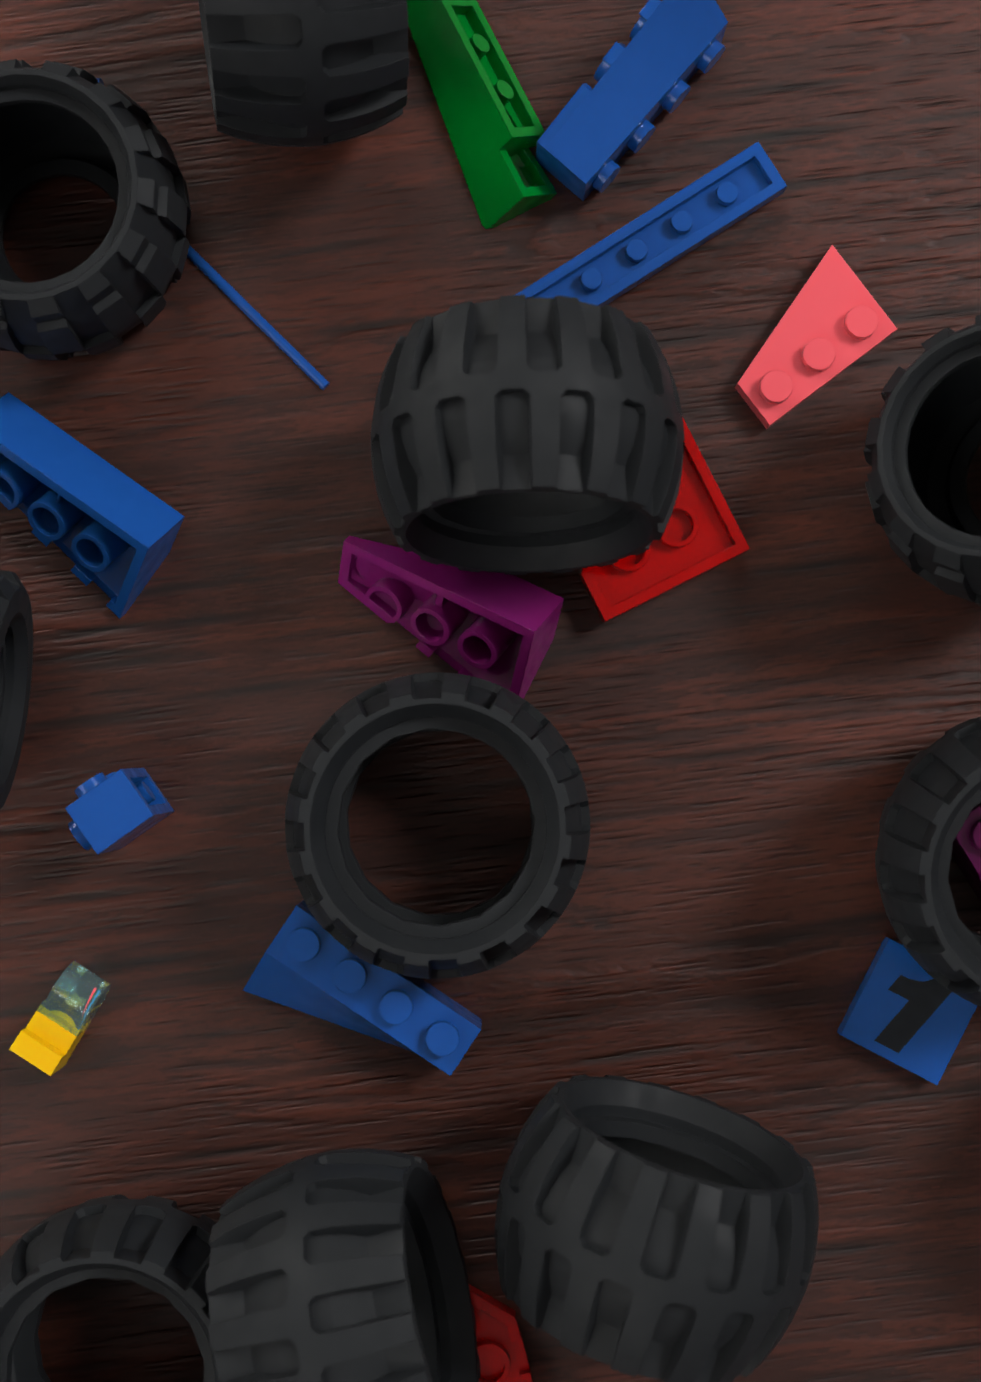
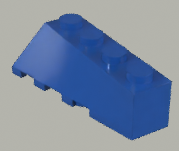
M649 0L639 12L640 18L630 33L629 38L631 41L625 46L622 42H615L603 57V61L594 74V79L598 83L593 89L587 83L582 84L538 139L536 144V160L579 199L584 201L594 189L602 193L619 173L621 167L617 162L629 149L637 153L650 139L656 129L652 123L664 109L672 113L682 103L691 89L687 83L700 69L706 74L720 59L726 48L721 42L728 21L716 0Z
M8 392L0 398V502L8 510L18 507L28 517L29 523L33 528L31 532L46 547L54 542L76 564L70 570L86 586L93 581L111 598L106 606L120 619L127 613L169 554L185 516Z
M305 900L296 905L242 990L412 1051L449 1076L452 1075L482 1028V1019L423 979L404 976L372 965L349 952L330 933L323 929L308 909Z

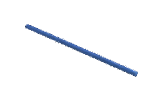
M189 245L187 258L323 391L330 383Z

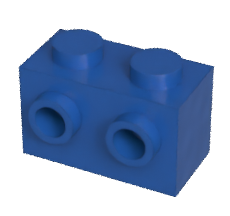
M123 768L106 776L101 772L77 787L74 792L78 799L65 808L73 819L68 823V826L74 838L84 849L90 850L93 848L97 855L125 847L174 812V809L145 768Z

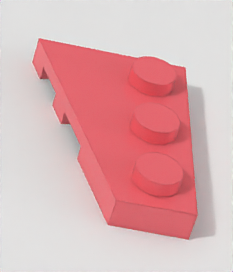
M833 245L734 387L766 429L897 330L890 318Z

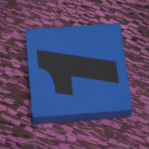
M885 936L837 1033L938 1085L978 1005L961 998L945 988L915 961L904 945Z

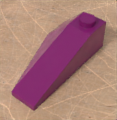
M348 536L343 543L338 583L386 623H395L397 621L420 640L415 647L428 658L435 653L458 672L457 674L490 681L514 692L524 699L554 639L564 598L514 575L486 571L470 572L445 564L436 565L422 560L418 554L412 551L406 552L399 547L354 536Z

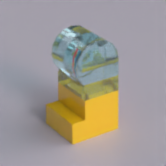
M73 961L61 974L47 999L42 1001L26 1028L20 1031L9 1050L47 1075L52 1076L67 1063L105 1000L112 984L78 962Z

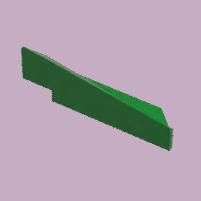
M406 0L408 25L482 226L485 229L497 227L551 200L557 192L529 149L537 144L538 139L545 130L477 0Z

